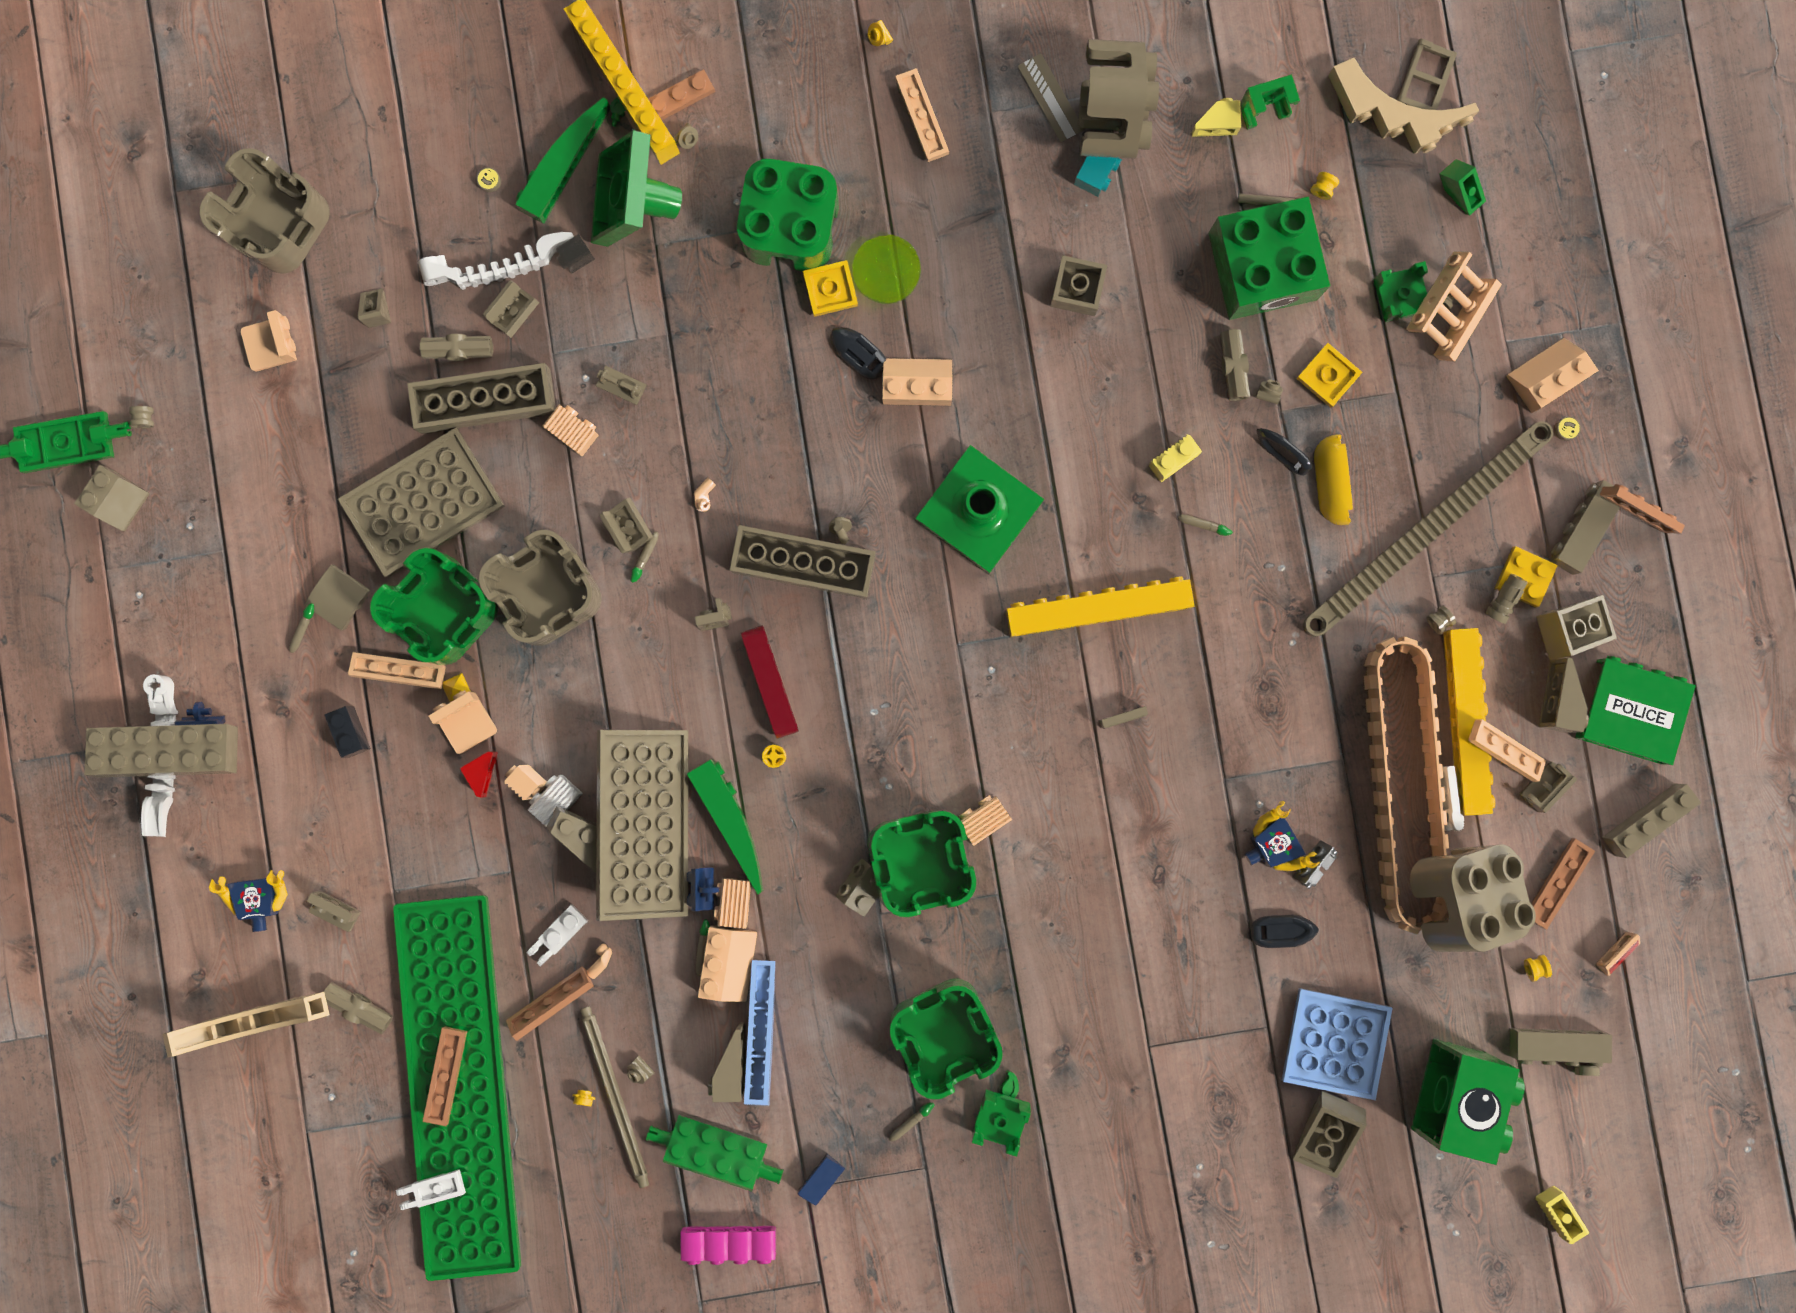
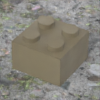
M1062 255L1050 307L1095 316L1100 302L1107 265Z

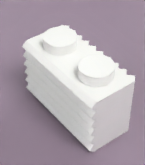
M564 775L552 776L545 784L547 789L542 794L538 792L529 801L531 806L528 811L546 827L556 806L568 810L583 794Z

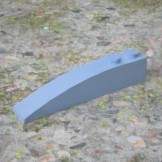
M752 960L744 1093L745 1105L769 1106L775 961Z

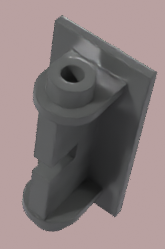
M1321 840L1311 851L1317 853V855L1310 857L1312 863L1320 862L1319 865L1315 868L1306 867L1298 869L1293 875L1295 879L1302 882L1308 889L1312 886L1315 887L1324 875L1319 868L1323 867L1327 870L1337 858L1338 852L1334 847Z

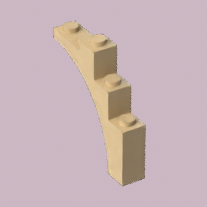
M1355 58L1334 66L1328 75L1350 123L1358 120L1359 123H1362L1373 117L1382 139L1388 136L1394 138L1404 132L1414 154L1420 151L1427 153L1437 147L1436 143L1442 138L1441 136L1448 134L1453 130V127L1459 124L1461 127L1474 121L1473 117L1479 112L1476 103L1448 110H1428L1406 105L1389 97L1376 87L1363 73Z
M321 992L294 997L274 1004L219 1016L164 1033L163 1039L167 1056L173 1057L243 1036L328 1016L329 1011L325 993Z

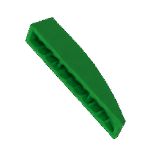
M602 98L570 125L551 146L535 171L532 170L530 172L524 190H520L516 197L515 205L522 213L542 224L545 223L610 110L607 99Z
M711 759L690 771L687 775L756 893L760 894L763 891L760 865L747 821L734 796L737 791L731 781L726 782L723 774L725 771L720 762L715 763Z

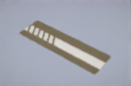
M1038 54L1018 65L1019 70L1060 142L1083 131L1084 128L1079 126L1078 117L1042 54Z

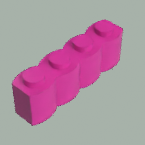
M776 1226L683 1227L681 1230V1261H686L688 1265H697L704 1260L710 1261V1264L713 1265L723 1264L726 1260L733 1261L734 1264H746L748 1260H756L758 1264H769L771 1260L776 1258Z

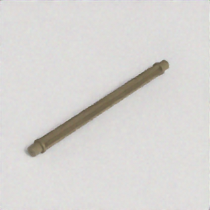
M588 1006L580 1009L583 1017L581 1020L590 1041L634 1174V1179L637 1180L639 1188H644L649 1185L648 1172L646 1171L623 1099L620 1095L595 1014L592 1013L591 1007Z

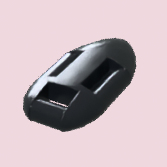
M838 327L832 330V342L838 355L861 376L867 379H877L883 372V363L886 361L882 351L863 334L853 329ZM877 359L879 363L872 371L869 370L868 367Z
M1257 429V436L1266 451L1287 467L1288 470L1304 476L1312 469V463L1305 453L1284 436L1268 429Z
M1293 914L1263 916L1256 919L1251 925L1253 942L1263 948L1298 947L1311 941L1319 932V928L1312 921ZM1261 926H1265L1264 939H1262Z

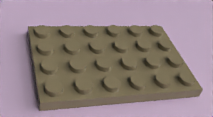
M454 428L338 499L386 578L405 568L403 562L414 551L422 548L436 549L505 507L458 428Z

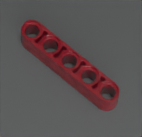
M763 625L741 632L776 739L799 732Z

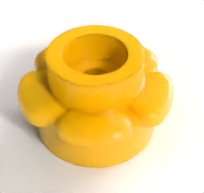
M578 1090L577 1094L572 1095L574 1097L573 1104L592 1107V1101L595 1100V1097H591L592 1092Z

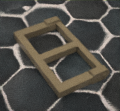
M1419 39L1397 100L1413 107L1437 110L1457 53L1425 39ZM1422 49L1448 59L1441 79L1416 70ZM1412 77L1438 86L1431 107L1406 97Z

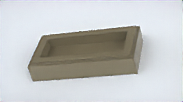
M1146 706L1101 719L1099 720L1100 726L1105 729L1147 716L1148 711Z

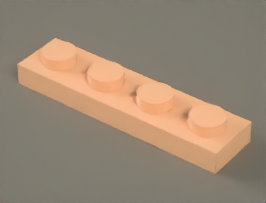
M917 68L895 76L927 162L949 155L948 147Z
M353 652L348 675L350 677L442 689L446 667L426 662Z
M1483 719L1475 720L1468 741L1532 782L1540 781L1546 760Z

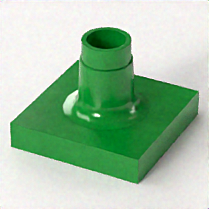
M632 130L599 153L591 234L592 244L609 247L643 227L644 215L675 219L679 214L682 204L681 189L647 177L650 134Z
M970 445L918 514L915 521L989 575L1037 511L1044 498ZM974 495L987 496L994 503V509L988 514H977L970 507V498Z

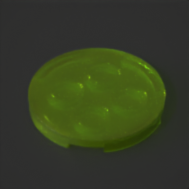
M888 235L869 239L862 244L855 254L853 260L855 284L865 297L874 302L882 304L899 302L907 298L914 291L920 279L921 266L917 252L909 242L901 237Z

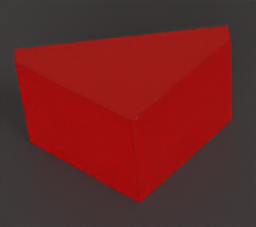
M488 751L460 768L476 797L483 798L487 796L498 752Z

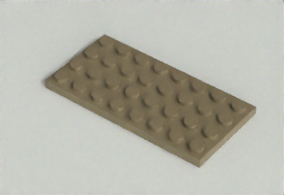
M597 730V921L688 916V730Z

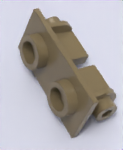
M606 365L597 374L599 380L596 387L635 405H638L647 386Z

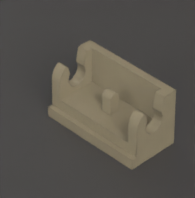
M1550 761L1543 769L1540 781H1531L1519 795L1537 812L1546 813L1578 779L1561 764L1558 763L1556 765L1553 761Z

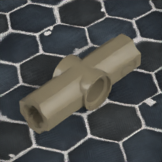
M1230 329L1220 333L1223 351L1221 365L1223 376L1226 377L1229 401L1248 399L1250 397L1247 378L1249 362L1247 355L1244 354L1241 330Z
M448 334L446 337L421 338L420 351L423 359L446 358L451 361H464L467 358L492 357L493 343L490 336L467 337L463 334Z
M333 982L324 990L327 1005L341 1012L342 1017L350 1022L361 1023L377 1033L383 1034L392 1021L393 1015L371 1004L372 1001L361 994L351 993Z

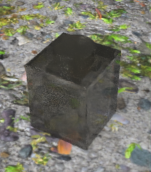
M579 234L556 248L560 255L557 257L558 262L563 269L568 267L572 274L595 260Z

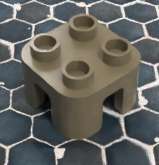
M1088 39L1085 53L1087 64L1122 66L1124 68L1097 66L1090 68L1089 80H1085L1081 84L1079 126L1089 129L1116 130L1119 133L1086 132L1080 142L1079 154L1080 156L1136 159L1138 149L1149 150L1151 146L1152 121L1146 120H1148L1149 111H1156L1158 106L1159 82L1155 81L1157 52H1146L1145 42Z
M247 148L235 152L229 158L224 168L225 171L237 180L235 188L226 201L216 194L208 192L200 205V218L205 227L224 242L272 272L280 274L292 272L303 262L327 224L330 215L329 205L326 199L302 176L295 172L290 175L261 151Z
M538 530L526 536L523 540L527 547L510 557L500 553L490 558L481 568L479 583L483 593L489 601L499 605L507 618L503 622L507 632L514 639L535 646L547 645L593 617L599 610L602 599L598 585L573 545L560 535L549 530Z
M1507 845L1455 848L1450 850L1451 855L1427 857L1419 860L1412 868L1410 885L1413 895L1416 898L1442 897L1446 902L1449 920L1430 921L1421 925L1424 940L1434 951H1488L1525 937L1535 923V910L1529 902L1523 878V862Z

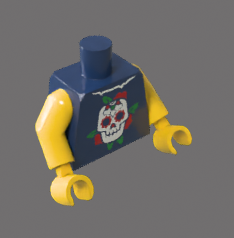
M1280 801L1276 809H1272L1259 817L1253 829V836L1250 838L1255 848L1245 853V857L1251 866L1263 860L1267 867H1272L1277 871H1294L1306 867L1315 868L1319 865L1320 862L1312 863L1310 861V857L1317 855V853L1311 852L1306 857H1303L1306 853L1285 819L1291 809L1288 811L1280 809L1285 804L1284 801Z
M271 870L266 878L229 883L228 887L225 886V877H219V884H216L213 879H211L209 884V890L219 895L233 915L237 916L238 920L251 919L252 932L267 930L266 916L278 914L288 895L285 883L282 880L284 877V871L282 870L278 872L277 876Z

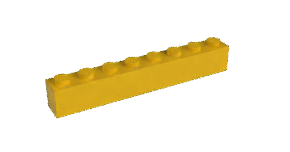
M577 0L565 7L564 11L571 25L639 132L651 135L650 149L660 165L680 154L675 140L586 1Z
M1183 576L1170 578V583L1161 584L1160 580L1146 582L1147 586L1139 588L1138 584H1130L1124 586V590L1115 591V587L1102 589L1101 594L1095 595L1092 594V591L1078 593L1079 597L1076 598L1062 595L1057 596L1056 601L1047 602V598L1033 600V605L1024 606V602L1010 604L1011 608L1006 609L1010 637L1191 609L1195 607L1190 579L1183 580Z
M1478 628L1447 630L1443 634L1453 761L1457 776L1460 813L1464 816L1493 814V809L1495 808V798L1491 794L1493 774L1489 769V762H1491L1492 756L1468 741L1475 720L1483 719L1486 721L1485 716L1488 714V707L1486 702H1484L1483 694L1486 691V683L1482 679L1484 659L1480 656L1482 636L1478 632Z

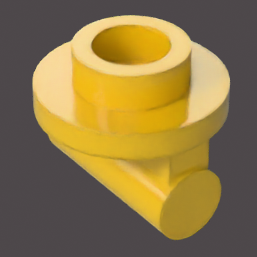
M882 20L870 24L868 38L872 45L881 46L892 43L893 39Z

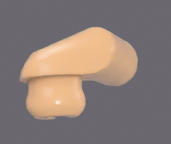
M708 477L694 492L695 507L702 512L709 510L708 493L716 486Z
M604 943L596 949V953L600 958L587 970L588 976L592 979H595L607 967L612 955L611 948H608Z

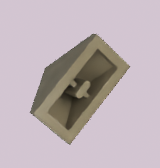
M383 288L360 294L358 318L368 328L391 323Z

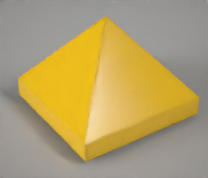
M463 673L444 681L442 684L450 703L454 701L453 697L464 690L466 693L471 692Z

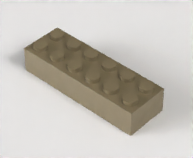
M545 363L407 383L413 429L421 434L550 415L556 409L551 371Z
M739 525L730 571L734 574L867 599L876 551Z
M229 724L86 728L84 775L92 777H131L237 773L238 727Z

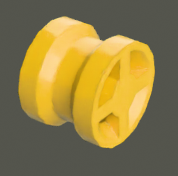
M1319 172L1316 177L1317 182L1312 185L1310 191L1320 199L1330 200L1333 196V189L1338 186L1339 180L1330 173Z
M770 745L763 751V762L771 768L780 767L786 761V752L779 745Z
M1539 955L1536 959L1527 958L1524 960V968L1530 981L1535 982L1540 977L1549 978L1552 976L1551 965L1545 955Z

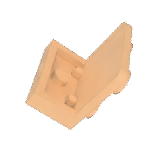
M276 310L267 312L269 320L241 329V336L251 370L255 372L297 360L295 355L296 346L289 333L290 325L288 319Z
M465 690L456 694L453 697L454 701L447 705L442 703L433 709L434 713L429 715L433 724L441 726L457 754L465 753L497 732L496 726L475 692L466 693Z

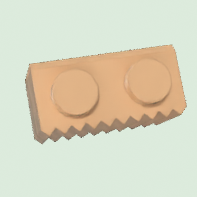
M559 404L543 424V427L580 456H584L599 436L594 431L596 426L587 419L583 422L576 417L578 413L567 405L564 408Z
M514 765L505 774L507 777L505 784H508V787H512V790H515V794L518 793L522 800L532 799L546 787L547 781L529 765H519L518 767Z
M988 795L978 802L980 807L974 811L969 808L959 815L964 825L966 836L973 846L1012 820L996 796L991 798Z
M723 878L722 883L717 884L719 892L716 893V896L720 897V906H715L714 920H718V926L746 928L748 924L751 883L745 879Z

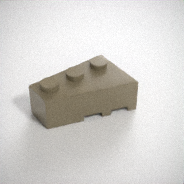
M556 806L546 828L596 873L597 823Z

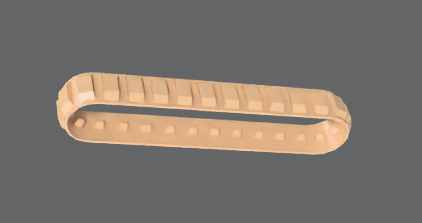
M1392 637L1376 644V650L1368 653L1364 664L1367 667L1364 685L1365 690H1368L1369 699H1366L1367 713H1370L1371 722H1368V735L1372 736L1373 745H1369L1370 759H1374V768H1371L1372 782H1376V791H1373L1374 805L1378 806V814H1375L1376 828L1380 830V837H1377L1378 852H1381L1382 860L1379 861V871L1384 879V883L1381 884V896L1385 899L1386 906L1384 910L1389 920L1395 923L1398 922V928L1418 934L1421 931L1422 924L1430 921H1444L1449 919L1446 902L1442 897H1436L1432 914L1423 917V922L1416 923V918L1410 916L1406 920L1402 916L1404 910L1402 906H1399L1398 895H1400L1399 887H1397L1396 877L1398 867L1395 864L1394 853L1396 842L1393 840L1392 828L1394 818L1391 816L1390 804L1392 794L1389 791L1388 778H1390V771H1388L1387 767L1388 747H1386L1385 742L1386 724H1384L1383 708L1385 707L1381 693V685L1383 683L1382 678H1380V667H1382L1384 660L1381 658L1384 653L1387 655L1394 653L1393 646L1400 647V652L1405 654L1409 652L1412 655L1411 659L1417 667L1416 680L1419 687L1418 705L1421 711L1420 729H1422L1423 736L1422 752H1424L1425 760L1424 775H1426L1427 784L1426 799H1428L1429 808L1428 822H1430L1432 857L1447 855L1446 849L1449 848L1448 834H1445L1444 825H1447V817L1442 802L1445 801V793L1440 778H1443L1442 764H1439L1438 755H1441L1440 741H1437L1436 731H1439L1438 717H1435L1434 709L1437 708L1436 694H1433L1435 673L1431 671L1430 662L1432 659L1427 649H1422L1418 646V641L1407 637H1400L1396 641Z

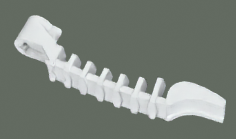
M572 232L548 234L541 237L536 244L539 256L535 257L531 245H526L524 250L529 260L524 261L521 253L517 252L514 254L517 264L512 265L510 259L505 258L502 259L503 268H499L498 262H491V271H487L485 265L480 264L477 265L478 274L474 273V269L471 266L465 267L467 273L463 274L457 267H448L444 255L422 258L418 261L424 285L433 286L450 281L464 290L469 286L475 288L479 284L484 283L488 285L493 281L501 282L505 278H515V275H526L532 270L538 271L540 267L549 265L552 256L558 250L578 243Z
M155 674L148 676L144 680L143 688L147 693L150 713L155 714V721L151 722L150 726L175 725L178 711L173 700L174 683L172 679ZM176 775L148 776L153 778V784L145 785V789L151 790L152 796L145 797L142 803V836L166 837L167 815L173 803L172 793L175 792V788L172 787Z

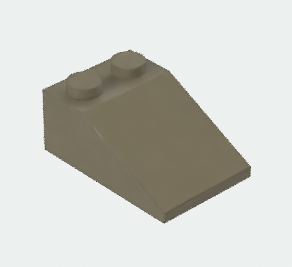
M1604 595L1536 616L1549 660L1573 656L1617 639Z
M1567 657L1550 660L1539 728L1565 733L1584 732L1589 721L1588 709L1573 658Z
M744 1022L739 1023L714 1076H711V1081L708 1082V1095H712V1102H741L745 1093Z
M1321 1091L1310 1112L1293 1155V1160L1337 1178L1367 1126L1366 1109Z

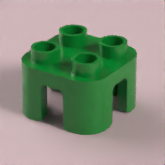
M761 159L752 164L745 175L737 221V232L746 257L753 263L770 266L772 256L791 259L794 262L795 270L801 272L825 266L831 257L833 220L837 218L839 211L837 183L833 175L828 170L819 166L776 159Z
M422 548L411 553L403 562V565L410 572L397 586L384 584L376 591L371 600L370 611L374 621L384 631L397 634L410 645L407 651L414 658L426 663L449 665L459 660L493 623L497 616L498 604L487 599L480 587L479 580L456 559L435 549Z
M933 810L882 822L870 832L867 848L878 896L883 906L899 917H913L920 915L921 910L938 906H945L946 908L955 907L967 902L974 894L977 883L974 867L967 862L963 841L967 840L966 831L962 821L956 815L946 811Z
M958 978L948 979L901 1002L892 1012L890 1019L891 1040L896 1050H900L907 1064L909 1077L914 1088L922 1096L928 1099L945 1098L955 1092L954 1085L974 1074H977L979 1080L984 1079L999 1068L1003 1052L998 1035L975 988L969 982Z

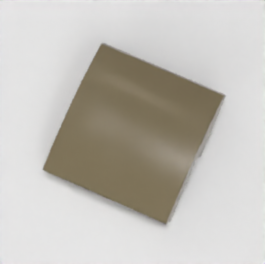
M330 565L304 605L307 606L313 603L316 614L343 631L348 627L356 610L361 609L370 590L335 565Z

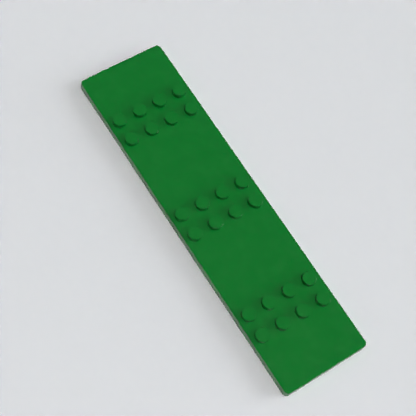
M486 895L399 903L393 907L417 1181L460 1169L466 1191L461 1196L419 1207L425 1276L428 1281L517 1272L521 1267V1255L488 897ZM443 1027L467 1031L447 1126L423 1122Z

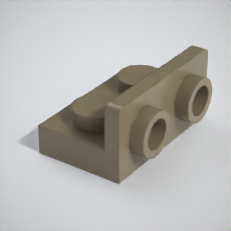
M721 598L715 599L718 612L714 613V610H705L700 612V616L695 617L696 626L701 631L729 626L728 620L732 619L730 607Z
M322 891L311 893L307 902L312 904L309 913L347 932L352 931L361 913L360 910Z

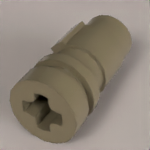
M1511 573L1500 589L1497 598L1491 601L1492 606H1488L1485 613L1491 618L1506 624L1510 618L1509 614H1512L1514 611L1512 608L1518 603L1528 582Z

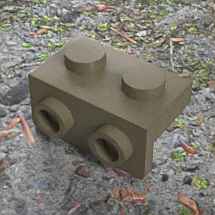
M510 280L483 313V317L512 338L539 302Z
M631 498L623 500L611 510L600 514L603 526L609 531L614 539L615 546L621 553L635 551L653 538Z
M860 859L852 868L847 880L839 887L836 897L844 905L864 917L878 898V892L872 866L864 859Z

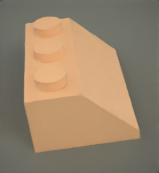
M1563 338L1506 376L1530 412L1533 413L1599 370L1586 351Z
M886 358V361L883 363V404L951 406L952 360Z
M716 925L709 927L698 998L715 1001H747L757 938L756 931Z

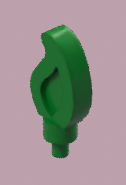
M618 97L610 104L612 126L616 127L617 122H620V118L625 115L624 111H626Z
M1006 1071L1007 1078L1001 1085V1093L1015 1098L1019 1092L1018 1079L1012 1071Z

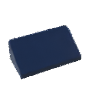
M826 1154L799 1188L797 1194L816 1206L845 1170V1167L829 1154Z

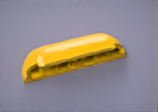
M1337 434L1328 436L1320 441L1314 452L1320 511L1329 522L1336 525H1349L1351 519L1349 518L1348 510H1353L1347 450L1346 445L1341 444V435Z

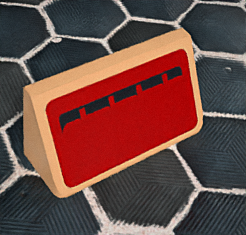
M1626 932L1596 963V966L1607 976L1611 975L1638 947L1640 936L1635 933Z

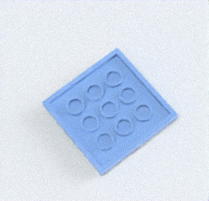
M1299 988L1282 1081L1376 1100L1393 1008Z

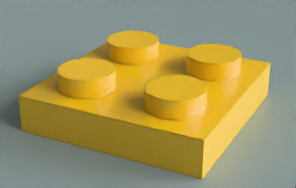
M847 260L803 271L814 317L858 306Z
M1327 343L1296 379L1332 408L1363 372Z
M1517 546L1512 547L1494 589L1500 591L1510 574H1515L1528 582L1519 600L1536 608L1540 607L1558 565Z

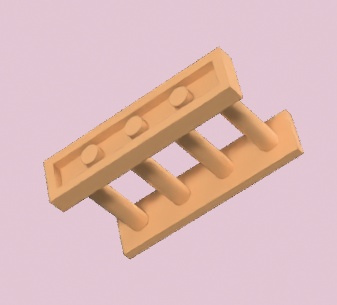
M1470 252L1452 253L1406 328L1409 332H1426L1439 344L1434 353L1438 360L1456 361L1502 285L1497 279H1479L1466 266L1472 256ZM1460 274L1474 286L1468 298L1454 285ZM1448 294L1453 296L1462 305V309L1457 317L1443 305ZM1436 313L1451 325L1445 337L1431 324Z

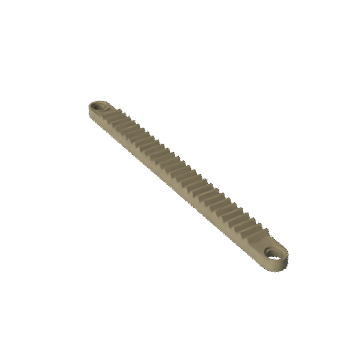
M1541 421L1527 428L1308 615L1303 623L1304 631L1309 636H1321L1344 618L1545 446L1553 437L1551 425ZM1536 428H1542L1545 431V438L1543 440L1535 437L1534 431ZM1315 618L1322 623L1321 629L1317 632L1310 628V622Z

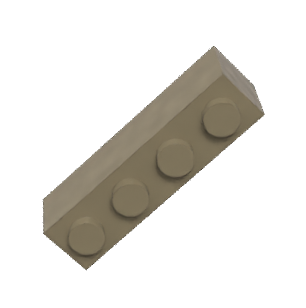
M1605 480L1595 484L1592 483L1585 493L1587 497L1575 509L1574 515L1576 516L1572 523L1569 522L1562 532L1564 536L1561 542H1557L1551 550L1553 555L1549 561L1572 575L1583 572L1620 508L1600 496L1603 486L1614 487Z
M1674 784L1603 836L1602 839L1616 857L1628 858L1701 804V802L1688 784Z
M1510 1028V1057L1518 1060L1520 1064H1533V1061H1541V1064L1556 1065V1061L1565 1062V1065L1579 1066L1580 1062H1588L1589 1066L1603 1067V1063H1612V1035L1604 1031Z

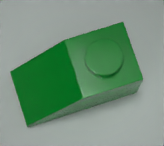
M1455 159L1439 173L1444 190L1466 215L1470 216L1486 202L1474 166Z

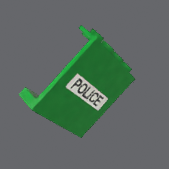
M1607 656L1603 659H1597L1596 663L1603 664L1589 711L1588 725L1584 732H1576L1575 738L1661 765H1673L1696 685L1687 683L1688 679L1683 677L1665 676L1666 672L1660 670H1644V666L1641 664L1629 662L1628 665L1621 663V659L1618 657Z

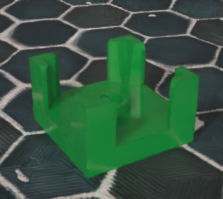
M1292 74L1247 88L1240 101V110L1247 130L1257 127L1258 124L1255 117L1266 111V105L1274 103L1280 120L1291 116L1290 104L1296 105L1300 102Z
M1426 261L1415 263L1409 269L1393 273H1391V269L1382 271L1374 278L1385 322L1410 317L1417 312L1427 296L1423 276L1428 273Z
M986 1089L972 1130V1143L983 1146L985 1139L1005 1145V1152L1007 1154L1017 1157L1020 1149V1137L1025 1123L1028 1124L1031 1115L1030 1103Z

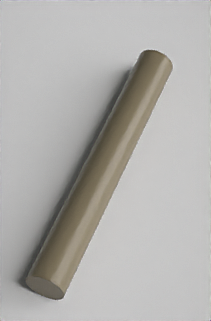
M1249 194L1238 195V203L1272 205L1296 199Z

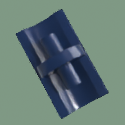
M195 702L193 709L186 710L187 716L193 715V717H182L181 721H175V725L224 724L226 721L225 716H205L211 715L212 709L205 708L203 702Z
M692 868L691 871L687 872V882L691 884V893L687 896V905L691 906V911L714 910V893L719 892V887H714V868Z

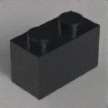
M344 706L324 714L341 758H350L371 749L354 706Z

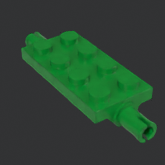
M104 411L13 427L14 437L12 441H9L8 444L0 445V459L9 457L16 459L19 471L25 474L114 458L112 439L129 437L132 435V431H127L131 429L129 422L109 425L108 413Z
M681 1115L678 1116L673 1131L667 1132L650 1126L646 1141L666 1146L665 1149L667 1150L663 1158L664 1163L751 1192L756 1179L759 1180V1177L779 1184L784 1171L783 1169L766 1165L762 1161L768 1144Z

